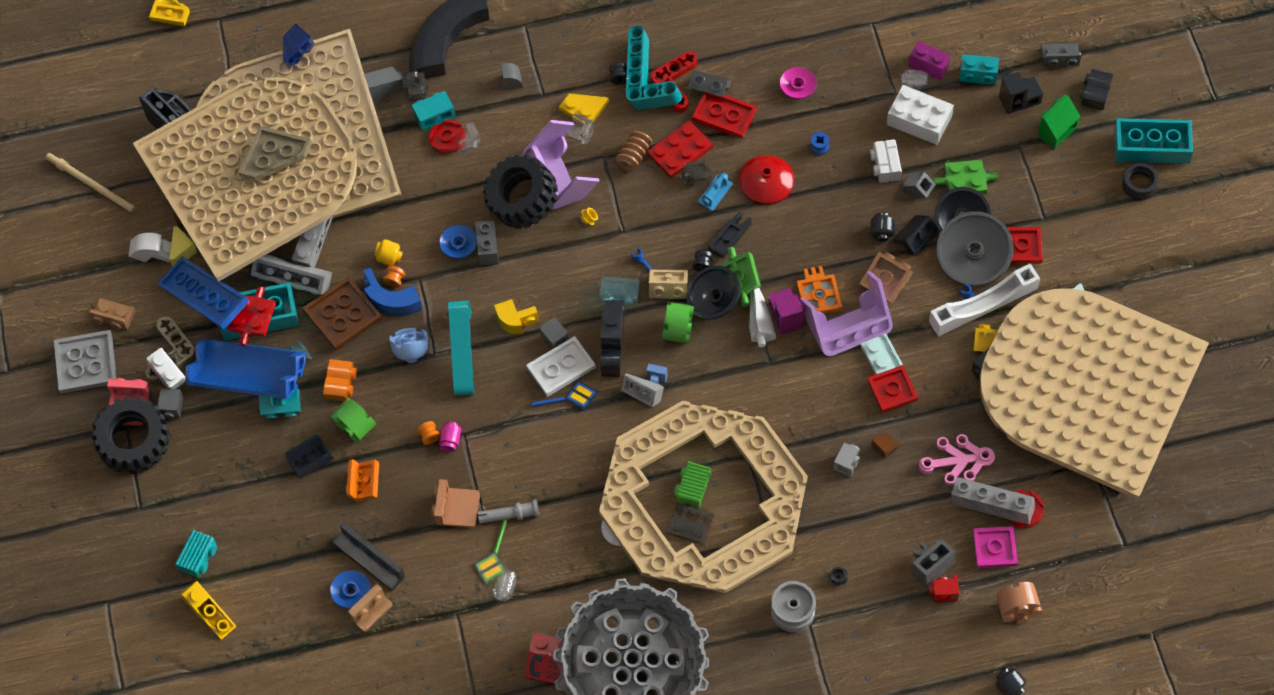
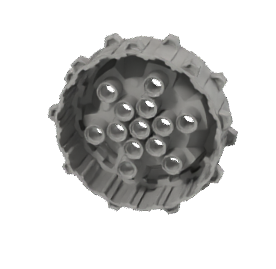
M625 578L617 579L613 589L602 592L597 590L590 592L586 604L575 602L570 608L573 615L571 623L567 627L558 628L555 637L561 643V647L553 651V661L558 663L560 677L554 682L557 691L566 692L567 695H605L606 690L610 689L616 695H647V691H654L656 695H695L696 692H705L709 682L703 677V671L709 667V658L706 657L703 642L709 637L706 628L697 627L693 620L692 612L676 601L677 592L669 588L661 592L650 587L649 584L641 583L639 586H630ZM614 619L617 626L615 628L608 627L606 620ZM648 620H655L657 629H650L647 625ZM619 636L624 637L627 641L626 646L618 645L616 638ZM637 638H645L647 646H639ZM588 653L593 654L596 661L588 663L585 655ZM613 654L616 657V663H608L606 655ZM627 655H634L637 659L636 664H629L626 660ZM654 655L657 659V664H649L647 656ZM668 656H675L677 665H670L667 660ZM623 672L626 675V681H618L616 673ZM637 673H644L647 677L646 682H639L636 678Z

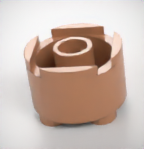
M1019 582V586L1014 588L1011 584L1003 587L996 593V600L1003 622L1016 621L1017 624H1024L1028 622V618L1042 613L1036 588L1031 582Z

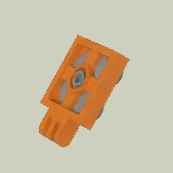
M818 266L819 273H816L815 267H812L811 275H809L807 268L803 269L805 279L797 281L800 298L805 297L815 307V311H820L823 314L842 311V303L834 274L825 276L822 266Z

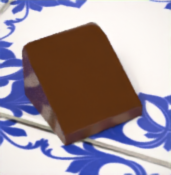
M887 433L872 440V447L884 459L899 448V445Z

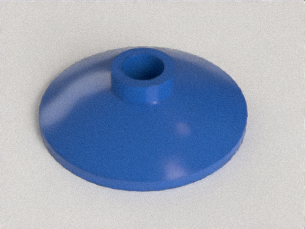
M464 225L451 226L441 234L440 248L448 257L455 259L465 258L477 246L476 234L471 228Z
M350 570L340 573L333 580L330 592L332 599L337 605L351 609L371 590L369 580L364 574ZM350 590H355L354 594H348Z

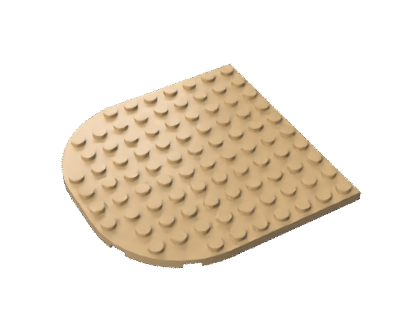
M350 29L236 65L225 71L224 75L208 86L196 106L198 107L230 88L250 80L255 82L265 80L267 77H279L304 83L305 86L316 90L328 102L351 137L356 152L357 169L353 186L345 201L333 213V218L402 196Z
M267 77L265 80L255 82L250 80L234 86L133 143L218 282L330 217L342 205L351 191L357 169L356 152L351 137L324 97L316 90L305 86L304 83L279 77ZM260 126L305 137L312 141L305 159L255 181L240 177L238 174Z
M1063 288L1043 291L1017 304L1001 324L987 352L980 373L982 402L994 425L999 427L1007 435V438L1018 446L1138 500L1209 343L1092 292Z

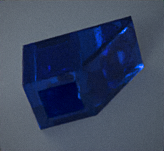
M297 24L283 36V61L288 69L296 66L300 58L305 53H309L315 44L312 37Z

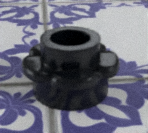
M835 567L828 574V579L834 586H840L847 582L848 574L842 567Z

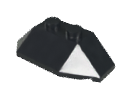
M155 87L150 88L139 98L147 120L156 129L192 110L176 93L159 90Z

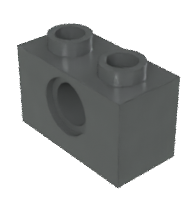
M494 220L475 222L480 266L499 264Z

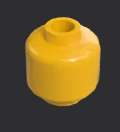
M384 239L382 242H378L374 256L378 263L393 266L395 262H400L403 252L399 251L400 245L398 243Z

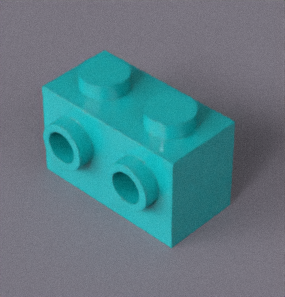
M962 54L959 82L996 85L999 58Z

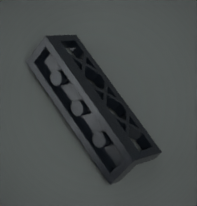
M343 522L340 525L342 533L333 541V545L390 591H393L405 578L403 568Z

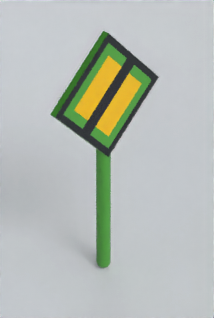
M506 519L503 520L494 552L474 563L485 585L507 573L497 555L506 527Z

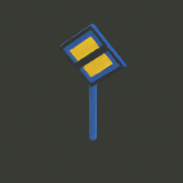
M577 380L565 397L532 402L530 405L538 406L568 400L586 410L598 394V391Z

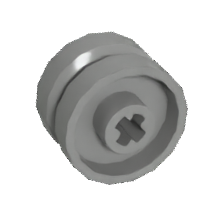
M788 581L781 584L774 591L771 600V615L775 624L780 629L790 633L807 629L815 616L816 599L812 589L804 583Z

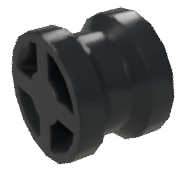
M625 63L612 64L609 68L612 74L610 77L611 82L616 85L626 83L627 65Z
M705 250L696 251V261L693 262V269L700 272L704 268L710 267V262L713 261V254Z

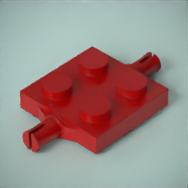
M257 286L255 296H245L249 302L227 326L229 332L241 335L238 345L246 347L249 337H265L276 303L274 300L262 298L265 291L263 287Z

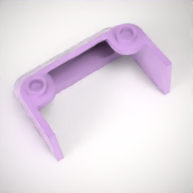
M550 120L527 145L522 154L536 157L555 176L556 184L558 185V192L556 194L558 196L556 202H553L554 207L552 210L584 199L600 182L598 178L577 176L571 181L561 157L567 150L564 136L574 126L573 122Z
M871 271L867 272L871 289L861 294L859 298L861 308L827 321L826 316L822 312L815 311V307L805 297L800 298L805 307L804 313L807 324L825 355H836L861 345L863 342L881 337L883 334H888L891 331L893 324L882 282Z

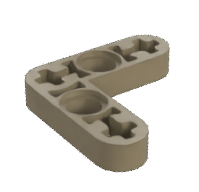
M161 317L157 321L158 331L173 349L167 355L171 360H175V365L178 369H181L195 359V349L170 317ZM163 324L169 325L171 331L168 332V330L165 327H163ZM174 336L181 337L178 343L171 342ZM183 346L188 352H190L189 355L184 354L182 350ZM148 366L145 371L148 381L153 384L161 382L157 376L152 375L153 371Z

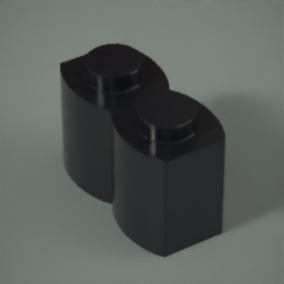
M1091 69L1090 74H1086L1084 84L1087 86L1086 89L1082 88L1080 99H1083V106L1104 110L1112 83V73Z

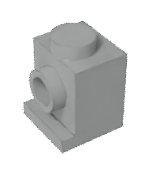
M844 443L834 461L833 470L852 477L853 469L856 468L860 457H858L859 447L854 444Z

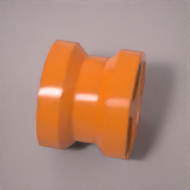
M390 265L387 267V275L383 277L382 281L389 287L399 288L401 285L400 280L404 277L405 272L397 266Z
M433 421L425 422L417 428V433L422 436L424 445L433 444L440 439V433L435 429L436 425Z

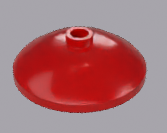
M760 155L750 159L743 165L739 173V186L742 193L749 200L757 204H776L783 201L791 193L794 187V173L790 165L783 159L773 155Z

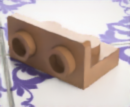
M100 298L95 309H90L89 314L92 321L96 324L110 325L116 330H128L136 310L134 307Z
M376 584L348 611L351 621L363 632H366L393 604L384 596L382 588Z

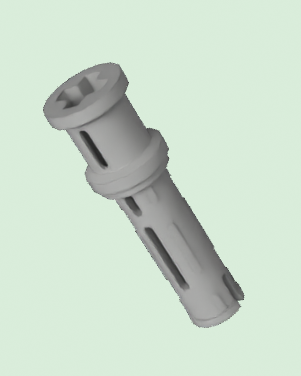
M533 500V502L524 504L518 502L512 507L478 511L479 522L482 524L512 518L523 520L524 517H539L537 500Z

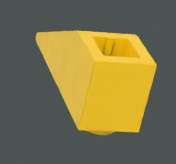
M198 581L193 582L179 594L191 610L221 640L237 627Z

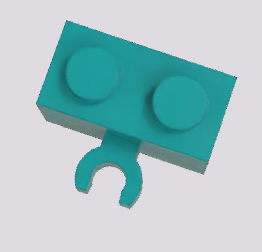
M296 388L294 393L287 399L259 395L260 415H265L266 419L277 418V414H285V417L297 416L296 413L301 412L300 390Z

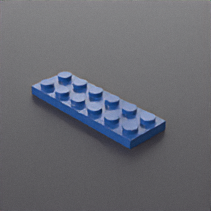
M183 256L157 283L163 290L223 330L249 302L244 295L222 281L218 282L216 277Z

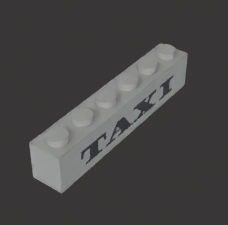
M333 214L300 235L292 257L293 262L310 267L316 266Z

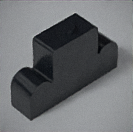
M605 300V305H603L601 376L620 377L625 318L624 300Z

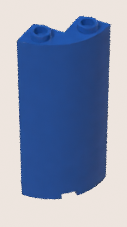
M204 339L196 343V362L186 366V385L287 399L298 387V384H295L298 376L302 377L305 365V352L246 344V347H242L234 342Z

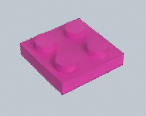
M1013 526L973 529L977 569L1013 567L1018 565Z

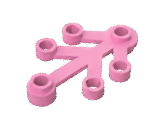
M964 434L957 436L956 445L960 448H966L973 454H964L950 445L947 438L940 437L937 440V448L946 451L953 457L936 460L929 457L922 458L919 462V470L922 474L929 475L934 471V468L956 465L944 478L946 485L953 486L957 477L968 463L976 462L971 470L965 471L964 479L975 481L976 475L981 468L989 466L994 462L995 454L988 447L978 448L969 442L968 437ZM959 439H964L965 443H960ZM940 442H945L946 445H945V446H941L939 443H940ZM982 454H987L989 457L984 458ZM925 462H928V463H930L931 465H930V466H925L924 463H925ZM971 474L973 478L969 479L966 475ZM952 477L954 480L948 481L947 478Z

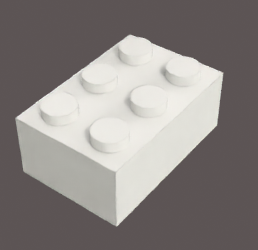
M903 85L888 112L887 125L938 145L952 118L954 105Z

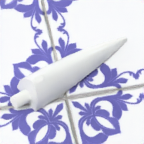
M757 288L749 293V330L751 341L758 342L759 347H765L767 341L776 339V333L765 299L760 289Z

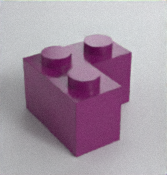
M790 288L768 294V304L780 335L802 329V321H805L803 314L805 307L802 301L799 302L797 295L792 294Z

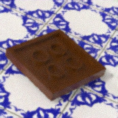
M347 277L303 307L305 314L336 351L382 320V315L350 277Z

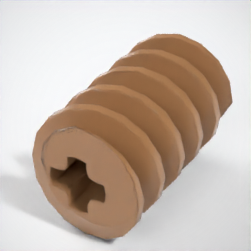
M632 131L616 156L617 164L625 171L634 172V167L639 165L638 161L642 160V156L645 155V150H648V144L652 143V139L643 132Z

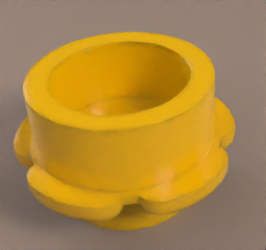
M592 208L582 210V222L586 225H594V222L598 219L596 212Z

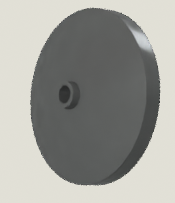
M967 212L958 215L945 225L939 235L937 256L940 266L949 278L961 285L968 284L971 287H980L993 283L1007 271L1012 261L1013 242L1011 234L1004 223L991 214ZM974 249H977L979 251L976 254L974 252L972 253Z

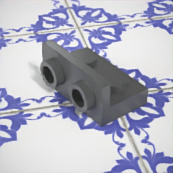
M1078 43L1041 45L1043 66L1073 67L1080 64L1081 53L1079 52Z
M693 69L688 86L723 97L726 88H730L731 82L727 79Z

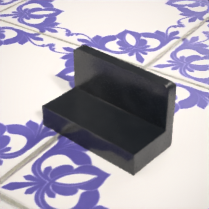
M915 215L893 241L904 244L911 255H916L938 231V228L929 216Z

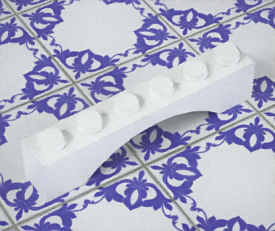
M1028 264L1012 272L1000 283L977 296L960 302L946 303L932 310L929 322L939 337L1037 290L1040 277L1032 265Z

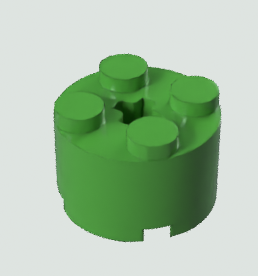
M667 302L662 340L681 343L689 342L694 306Z
M349 397L330 416L335 425L342 432L345 430L349 434V438L355 443L360 441L376 425L371 416L367 418L366 411Z

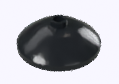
M968 187L951 189L937 202L934 212L935 224L941 233L945 225L958 216L959 212H984L991 214L990 205L987 199L975 189Z
M715 265L704 268L693 277L688 286L686 294L687 304L694 306L693 313L699 318L705 320L721 318L734 308L739 299V279L732 270L724 266Z

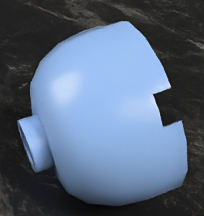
M407 328L395 332L394 337L390 336L392 352L397 358L408 363L416 362L427 352V332L424 329H421L422 332H416V328Z

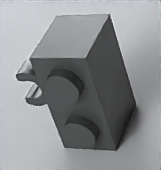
M940 539L930 549H928L924 542L920 543V548L923 551L919 552L915 548L913 549V555L917 559L912 563V574L925 587L955 564L956 551L943 539Z

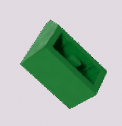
M1065 94L1062 98H1057L1049 110L1046 109L1041 114L1038 137L1056 149L1078 127L1080 115L1068 95Z

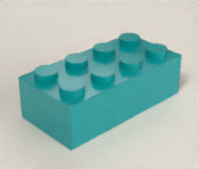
M1116 118L1114 126L1115 162L1190 164L1193 154L1191 120Z
M290 282L265 287L262 298L274 300L276 303L267 332L299 326L294 294ZM257 289L240 292V294L249 297L255 296ZM227 327L224 330L220 328L224 341L241 338L240 334L229 332Z

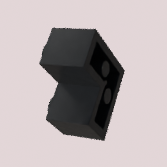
M1020 72L1002 77L999 99L1007 115L1042 103L1043 92L1035 76L1022 78Z

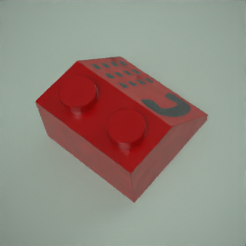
M539 633L533 634L528 653L526 679L554 685V682L560 677L558 663L553 661V651L561 647V643L556 637Z

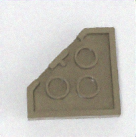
M260 126L238 174L240 177L255 181L305 159L312 141L305 137Z

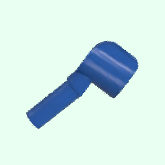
M637 248L639 255H634L631 252L634 262H640L649 272L653 270L644 259L642 249Z
M968 284L964 285L965 290L968 292L960 290L961 296L964 299L975 296L972 293L971 286Z

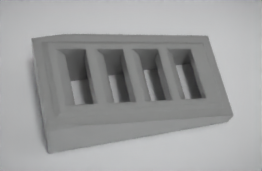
M626 373L621 391L654 407L660 403L664 387Z

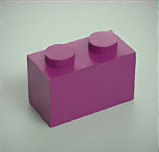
M918 41L910 53L908 66L941 81L949 69L951 55Z

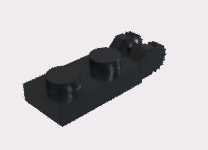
M739 211L726 223L709 244L708 250L724 259L728 254L727 249L735 246L750 227L753 220L748 217L741 226L738 225L743 216V213Z

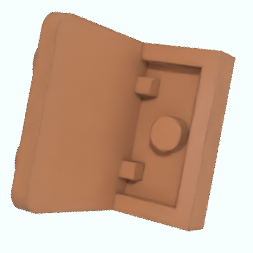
M439 479V486H435L434 498H437L436 504L432 505L431 512L432 516L435 517L436 525L474 528L477 521L480 492L478 490L449 488L447 480Z

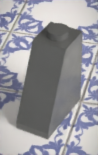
M393 66L364 74L374 105L404 88V77Z

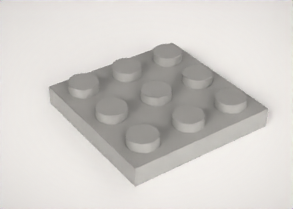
M111 330L54 340L60 394L106 386L108 379L115 380L117 378Z

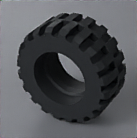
M515 154L513 158L509 156L505 158V161H499L497 163L498 166L495 169L492 168L489 172L491 174L489 177L487 176L485 180L486 186L483 187V193L485 194L483 198L487 204L486 207L508 227L521 229L522 226L529 228L531 224L536 225L540 223L542 218L545 219L548 216L549 210L552 211L554 207L553 202L557 200L558 195L556 192H558V185L556 184L555 176L539 159L528 154ZM532 180V187L528 195L519 202L509 203V196L513 188L522 181Z
M130 396L124 397L122 401L119 398L115 399L112 405L106 404L104 406L105 411H99L96 415L98 421L95 420L92 427L94 431L91 432L94 447L101 460L109 468L113 467L114 471L120 473L124 470L125 474H132V471H136L137 474L143 473L142 469L147 467L150 470L153 468L152 464L154 462L159 463L162 460L160 455L166 454L168 450L166 445L170 441L168 436L169 429L159 408L153 406L149 400L143 402L141 397H135V400H132ZM139 421L147 425L149 433L146 440L140 446L133 449H121L115 446L113 442L114 434L124 423Z

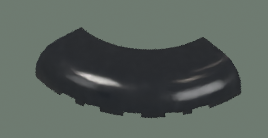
M447 0L426 18L419 28L411 47L409 58L410 81L446 75L445 62L449 46L458 38L460 32L465 28L469 29L476 24L490 20L486 0Z

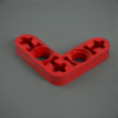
M687 51L657 68L651 74L652 84L674 82V80L697 66V55L692 51ZM676 66L679 68V71L671 72L669 69ZM678 87L682 94L680 103L684 105L676 104L671 105L674 111L683 113L688 109V98Z

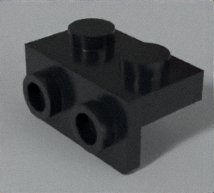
M318 434L285 453L291 468L299 478L310 474L334 459Z

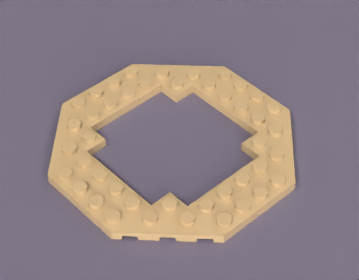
M681 401L617 437L599 515L642 576L727 593L792 554L808 476L764 417H752L741 412L731 410L727 412L717 410L716 407L707 405L697 406L687 401ZM702 434L707 437L714 448L731 439L773 496L759 504L758 507L767 519L766 523L706 558L702 557L693 543L676 553L635 496V493L649 486V481L640 469Z

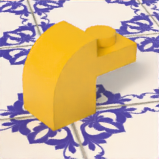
M512 299L494 305L495 314L501 328L510 334H522V326H530L539 321L535 306L517 312Z

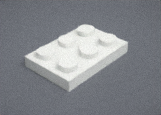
M574 336L530 362L526 367L548 397L595 369L596 364Z

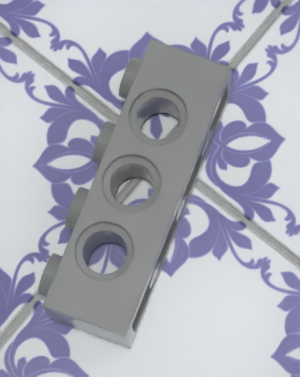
M959 477L956 479L951 494L953 505L1028 525L1035 509L1034 497Z

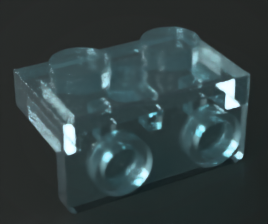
M602 276L599 298L604 303L605 300H624L625 305L638 303L640 280Z

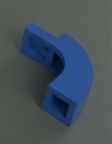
M371 268L363 270L365 275L363 282L366 287L364 288L365 295L377 310L394 316L409 315L422 310L421 300L414 286L397 292L387 291L378 284Z

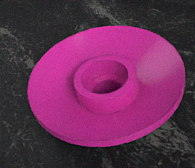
M793 67L786 70L780 79V87L784 94L794 99H803L810 96L815 91L817 85L815 75L803 67Z

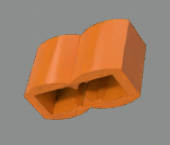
M330 359L323 390L324 399L344 402L348 397H352L353 385L351 383L352 379H356L357 368H354L353 362Z

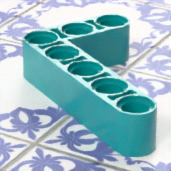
M635 25L631 27L628 32L626 97L635 110H643L678 104L682 99V94L674 82L648 84L649 38L642 26Z
M470 301L448 302L454 396L474 395L470 335L471 303Z

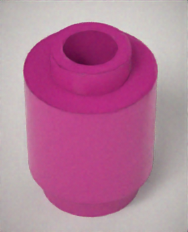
M447 422V424L442 425L439 440L441 450L454 452L458 447L461 427L457 423Z

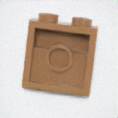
M878 252L867 272L871 271L881 280L886 300L893 304L913 272L910 270V265L903 261L901 263L894 260L895 257L890 253L885 252L883 254ZM866 272L859 284L870 290L871 287Z

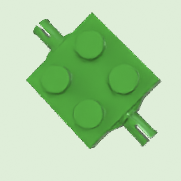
M982 160L945 163V177L934 178V183L936 185H946L948 190L968 187L977 190L983 195L987 194L988 191L987 181L998 180V173L986 174Z
M729 247L727 249L729 260L720 266L729 268L738 277L740 282L739 298L742 306L746 307L750 304L747 294L761 287L754 259L750 252L736 256L735 248Z

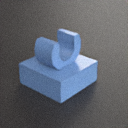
M648 363L646 370L647 379L659 384V381L666 383L667 368Z

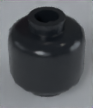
M888 213L875 214L870 221L871 236L879 242L888 241L895 234L894 218Z
M1006 667L996 676V686L1004 695H1021L1025 691L1023 687L1026 684V679L1016 668L1009 669V667Z

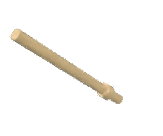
M51 153L46 155V159L55 164L59 170L66 171L129 212L133 213L136 207L76 170L64 159H59Z

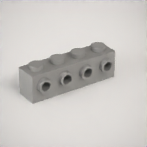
M266 254L253 262L251 276L258 277L260 280L273 281L278 285L290 282L291 287L294 289L306 290L315 295H322L329 290L332 272Z

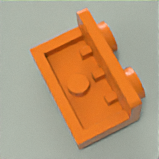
M353 459L349 460L347 468V496L356 502L376 499L379 462L371 460L358 463Z

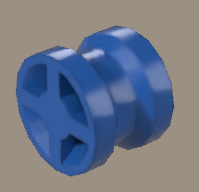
M817 132L812 135L810 148L814 154L824 155L828 152L829 137L827 134Z

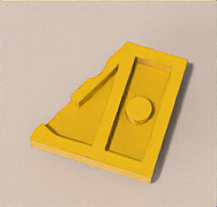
M155 0L149 18L155 22L185 26L190 11L187 6L179 3L177 0Z
M569 94L559 106V111L590 127L609 103V98Z

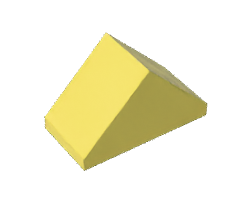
M178 226L173 228L170 252L172 267L182 256L189 259L197 253L195 244Z

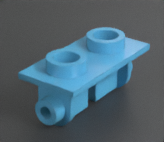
M726 173L717 175L697 203L714 211L733 185L732 182L728 181V175Z

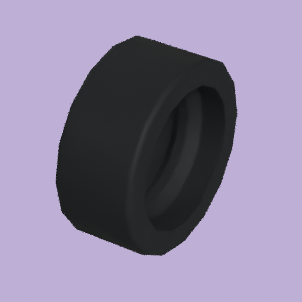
M1146 163L1130 165L1125 170L1122 180L1124 192L1133 199L1143 200L1150 198L1158 187V172L1154 167ZM1134 174H1143L1149 177L1152 183L1150 187L1141 189L1133 186L1129 179Z

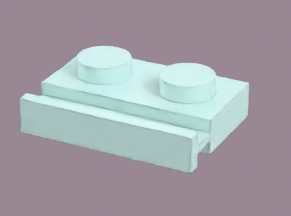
M887 334L861 343V349L875 375L903 365Z

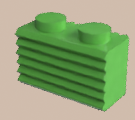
M689 461L687 467L683 466L680 478H682L681 484H677L674 491L677 503L697 509L700 508L711 476V468Z

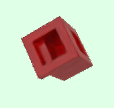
M953 575V579L940 577L933 580V583H929V595H933V602L958 601L959 587L957 575Z

